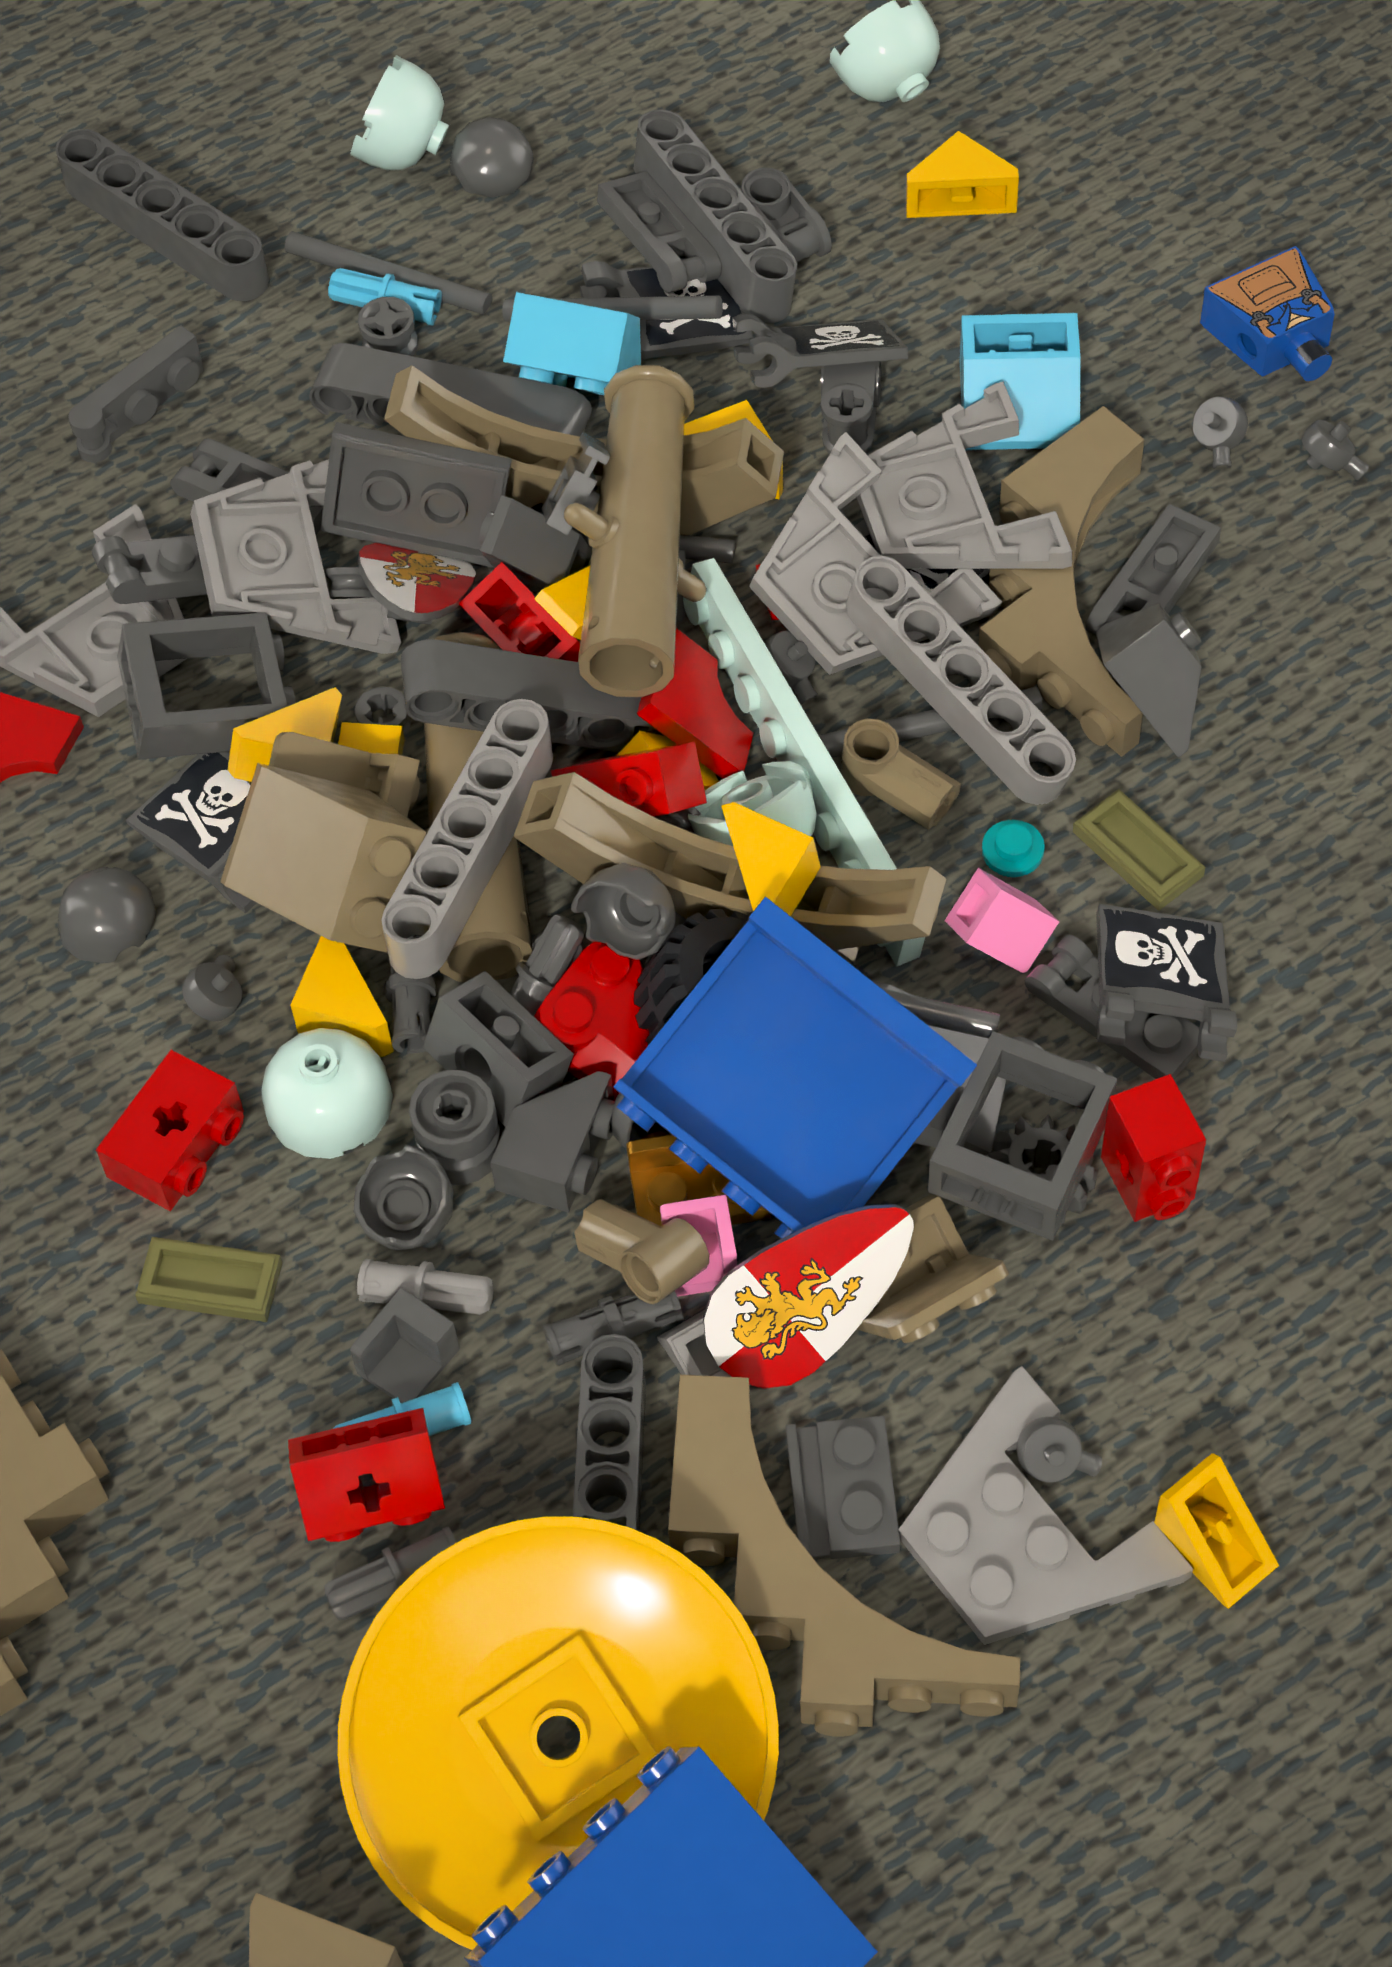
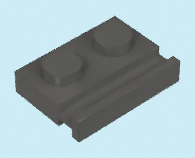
M585 432L579 438L583 449L579 459L571 455L569 456L542 506L546 524L566 535L569 534L572 526L565 522V508L571 503H580L594 511L600 494L596 492L597 480L593 469L598 461L606 465L610 459L605 444Z
M885 1416L816 1422V1426L796 1428V1424L786 1425L796 1534L813 1559H839L900 1553V1537Z

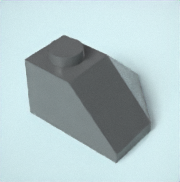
M1158 603L1106 623L1096 631L1104 666L1179 758L1189 749L1202 668L1194 647L1202 641L1191 624L1180 612L1171 618L1161 604Z

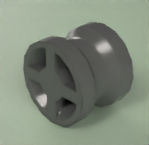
M380 297L371 300L363 306L358 315V326L363 337V347L408 356L415 354L418 348V337L414 330V313L408 303L396 297Z

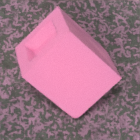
M980 868L976 870L945 919V922L967 944L1021 973L1029 970L1059 924V921L1037 900Z
M726 1195L668 1203L660 1206L662 1225L674 1218L685 1220L699 1232L709 1252L708 1267L675 1290L677 1296L712 1291L722 1278L737 1266V1254Z

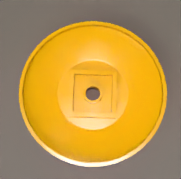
M539 1517L498 1525L462 1539L438 1553L417 1569L392 1594L376 1615L363 1637L350 1667L341 1701L337 1755L340 1782L347 1812L357 1838L373 1868L390 1891L413 1914L433 1930L455 1943L473 1950L478 1944L471 1936L477 1927L501 1906L507 1905L513 1911L534 1890L527 1882L532 1874L559 1851H562L568 1858L589 1837L582 1829L586 1822L612 1799L616 1798L621 1804L626 1802L643 1785L637 1778L639 1771L655 1755L668 1746L675 1752L683 1747L699 1746L764 1820L768 1812L776 1779L779 1755V1724L775 1694L768 1668L758 1643L742 1614L727 1594L705 1571L682 1553L658 1539L626 1526L582 1517ZM553 1716L570 1718L575 1722L580 1731L578 1747L571 1755L565 1758L547 1756L542 1752L537 1743V1732L540 1725L546 1719Z

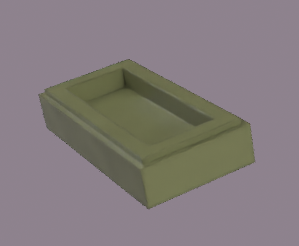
M1120 789L1073 823V833L1158 911L1204 877L1206 867Z
M152 1237L135 1297L138 1304L267 1322L282 1267L281 1256Z

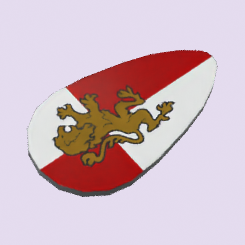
M377 542L365 545L359 551L358 556L359 572L374 598L388 609L387 618L431 625L432 620L454 612L460 606L459 602L472 591L476 576L473 566L467 561Z
M896 1204L871 1205L839 1212L772 1243L730 1270L711 1291L703 1315L705 1342L718 1367L732 1377L749 1378V1385L763 1389L789 1386L814 1373L844 1345L894 1281L908 1252L914 1230L913 1219L904 1207Z

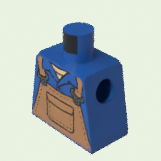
M1296 246L1205 287L1200 323L1259 375L1265 376L1291 364L1305 381H1313L1321 377L1332 364V357L1324 348L1329 346L1335 315L1334 309L1301 251Z

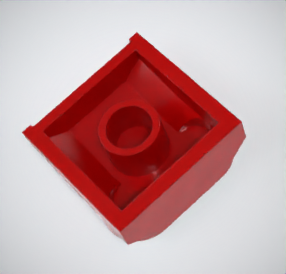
M596 941L589 944L581 952L546 996L534 1017L574 1054L567 1072L577 1079L584 1078L598 1071L611 1075L612 1086H614L619 1079L623 1078L648 1046L645 1040L650 1033L647 1029L639 1028L635 1015L641 1008L634 1004V991L640 985L637 980L643 968H641L640 960L618 955L606 943ZM613 1087V1095L615 1101L619 1092L616 1091Z

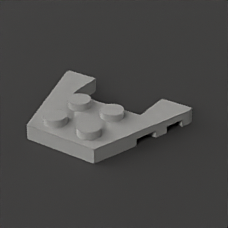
M1004 382L995 383L984 389V398L965 409L958 404L942 413V422L921 434L916 435L913 431H910L868 455L882 472L874 484L857 496V500L875 549L881 556L893 558L905 569H1064L1072 566V550L1056 511L999 526L994 525L965 451L967 448L1019 435V419Z
M847 432L839 437L829 457L813 479L806 494L784 526L749 586L798 641L805 643L808 647V652L829 675L883 656L852 622L846 608L847 598L856 569L864 560L881 555L840 510L874 484L882 472ZM957 569L929 592L960 627L991 616L1002 603L973 569ZM865 589L866 593L874 599H889L887 593L881 589ZM918 631L906 632L908 638L917 643L929 639Z
M329 459L314 465L309 460L292 466L288 474L263 482L261 478H257L194 500L190 515L211 614L213 616L267 612L270 629L381 654L398 651L401 639L396 619L387 618L388 609L374 597L331 599L329 596L309 506L324 505Z
M136 504L93 531L96 543L110 536H119L125 542L152 540L142 511ZM106 582L28 633L23 632L0 607V667L100 717L126 699L117 658L122 624L184 619L176 598L130 604L116 603L106 586ZM186 659L155 661L158 678Z
M1023 1366L1012 1373L899 1528L900 1541L984 1645L1069 1619L1070 1615L1108 1603L1111 1606L1135 1598L1137 1594L1166 1585L1171 1587L1184 1583L1192 1577L1193 1573L1192 1566L1154 1521L1099 1560H1093L1008 1456L1017 1450L1019 1435L1027 1424L1037 1418L1046 1416L1060 1419L1061 1412Z

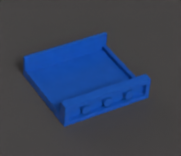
M765 897L749 916L747 923L623 1078L619 1079L613 1087L624 1096L616 1106L619 1110L647 1132L657 1122L677 1138L669 1150L700 1174L708 1164L729 1180L721 1191L753 1216L762 1206L781 1221V1225L774 1233L782 1239L810 1224L839 1212L863 1207L954 1091L965 1082L977 1067V1064Z
M668 1746L655 1755L639 1771L637 1778L643 1785L626 1802L621 1804L614 1798L600 1808L586 1822L582 1829L589 1837L568 1858L562 1851H559L532 1874L527 1882L534 1890L513 1911L507 1905L501 1906L477 1927L471 1937L478 1945L464 1959L471 1967H864L878 1951L699 1746L683 1747L677 1752Z

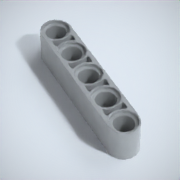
M873 556L864 560L856 569L846 602L847 614L852 622L1016 797L1026 803L1035 805L1047 804L1057 799L1070 778L1076 762L1075 751L1070 742L900 563L886 556ZM865 589H881L887 593L889 599H874L866 593ZM906 632H921L931 642L924 644L914 642L908 638ZM958 674L964 676L972 686L966 688L955 686L949 681L947 675ZM988 719H1004L1011 725L1014 731H998L991 726ZM1037 761L1046 763L1052 768L1055 776L1045 777L1039 775L1032 769L1030 763Z
M517 699L511 700L497 709L384 909L381 921L390 965L396 973L405 978H426L438 972L443 966L514 836L533 781L545 779L551 768L553 753L547 712L540 704L532 700ZM442 885H449V886L443 887V888H436V887L442 886ZM422 935V936L419 937V938L406 939V938H408V937H410V936Z

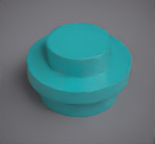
M1001 821L993 825L985 833L982 841V856L985 863L991 870L1006 877H1020L1033 872L1039 867L1044 857L1045 844L1042 835L1034 826L1024 821Z

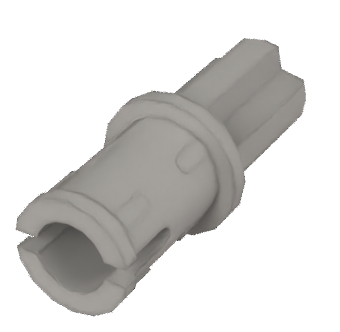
M365 1259L358 1274L357 1295H360L359 1301L388 1303L397 1291L403 1288L433 1309L480 1315L490 1310L493 1300V1281L489 1277L435 1270L432 1262L423 1261L419 1267Z

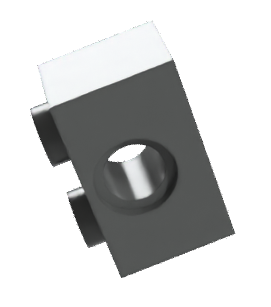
M486 971L439 997L423 1044V1048L445 1070L467 1071L480 1077L491 1089L495 1102L497 1119L505 1127L514 1107L562 1086L574 1055Z

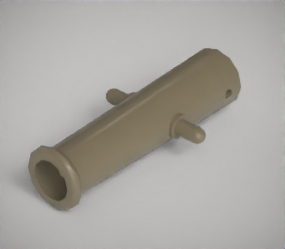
M659 365L632 366L615 373L605 386V408L610 413L606 449L610 459L606 465H603L598 511L596 514L580 503H571L564 511L565 522L586 535L589 545L593 547L578 657L580 675L594 689L616 697H644L663 690L673 679L677 593L689 601L698 602L705 597L707 591L705 583L684 570L683 561L679 559L684 421L694 410L693 389L679 373Z
M458 632L434 638L435 640L502 650L495 642L484 635ZM424 723L429 828L424 829L426 834L483 734L482 731ZM515 837L510 841L449 956L439 969L440 973L458 982H466L484 971L494 980L511 978L518 974L516 971L518 963L521 961L527 962L533 951L520 842ZM442 885V886H438V887H436V888H443V887H447V886H449V885Z

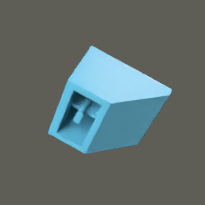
M516 292L503 362L519 366V378L566 387L568 377L576 378L574 388L604 395V388L615 373L635 365H641L640 318L629 313Z
M1077 313L962 315L959 360L961 406L965 409L984 398V389L995 383L1004 382L1019 419L1018 436L965 450L1045 449L1080 423L1081 357Z

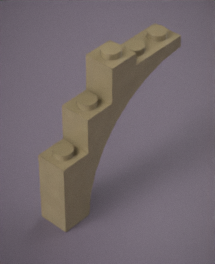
M410 366L395 375L384 417L385 421L406 437L512 459L506 497L512 498L529 508L539 503L544 504L569 456L571 455L579 459L583 451L579 441L580 436L533 427L488 411L447 390L414 366ZM746 418L707 432L684 436L680 535H692L776 498L784 451ZM596 438L606 446L607 439ZM598 461L593 469V473L597 480L596 492L600 494L604 464ZM598 503L593 511L596 514L598 511Z
M1102 406L1001 480L999 514L1003 524L1056 511L1072 550V566L1064 569H990L989 588L1002 601L1000 606L1004 610L979 628L978 646L1020 690L1031 688L1037 684L1044 700L1056 709L1064 707L1080 721L1084 733L1093 743L1098 746L1107 744L1122 757L1139 744L1143 713L1114 682L1090 645L1077 609L1074 569L1090 529L1110 501L1140 474L1144 438Z
M575 772L533 781L513 837L582 884L600 870L626 863L653 871L670 892L675 905V911L685 919L698 912L705 917L710 909H723L728 917L734 911L746 914L748 917L753 913L733 846L704 838L659 820L611 796ZM820 865L821 868L791 916L838 955L851 963L855 962L857 952L861 946L930 936L947 879L930 866L877 870L845 869Z
M0 1349V1716L28 1700L16 1680L28 1673V1670L8 1635L69 1598L58 1578L70 1570L50 1535L109 1500L99 1479L110 1473L90 1438L77 1444L65 1423L51 1430L33 1400L20 1406L11 1389L20 1385L21 1381L2 1349Z
M680 1375L668 1525L670 1547L682 1553L694 1564L700 1566L719 1565L724 1562L725 1557H737L734 1605L745 1619L760 1649L781 1650L790 1646V1640L804 1641L800 1700L801 1723L815 1724V1731L823 1735L834 1737L851 1736L858 1732V1727H873L874 1700H888V1706L891 1709L906 1713L927 1711L931 1708V1703L960 1704V1710L963 1713L979 1717L999 1715L1003 1713V1707H1017L1020 1688V1658L964 1650L912 1632L861 1603L817 1564L787 1525L763 1477L751 1430L749 1378Z

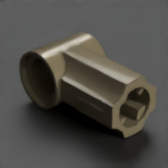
M868 718L857 721L848 728L844 736L840 773L852 793L860 796L875 795L928 830L933 826H937L958 797L961 783L899 745V737L895 729L884 721ZM862 757H872L877 760H866Z
M602 1199L595 1201L584 1209L581 1223L574 1232L578 1251L620 1271L631 1291L642 1301L649 1304L660 1302L704 1271L709 1265V1252L706 1243L699 1232L685 1220L674 1218L659 1226L616 1204L612 1205Z

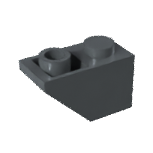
M502 495L495 512L490 511L486 515L480 529L479 543L482 546L480 552L494 569L503 562L531 592L538 594L542 589L586 568L592 555L591 548L581 534L571 529L569 534L566 535L546 524L543 514Z
M598 1071L514 1107L490 1162L495 1190L569 1213L576 1194L587 1195L592 1187L598 1166V1158L594 1157L593 1154L599 1139L610 1140L613 1136L611 1118L615 1101L611 1075Z

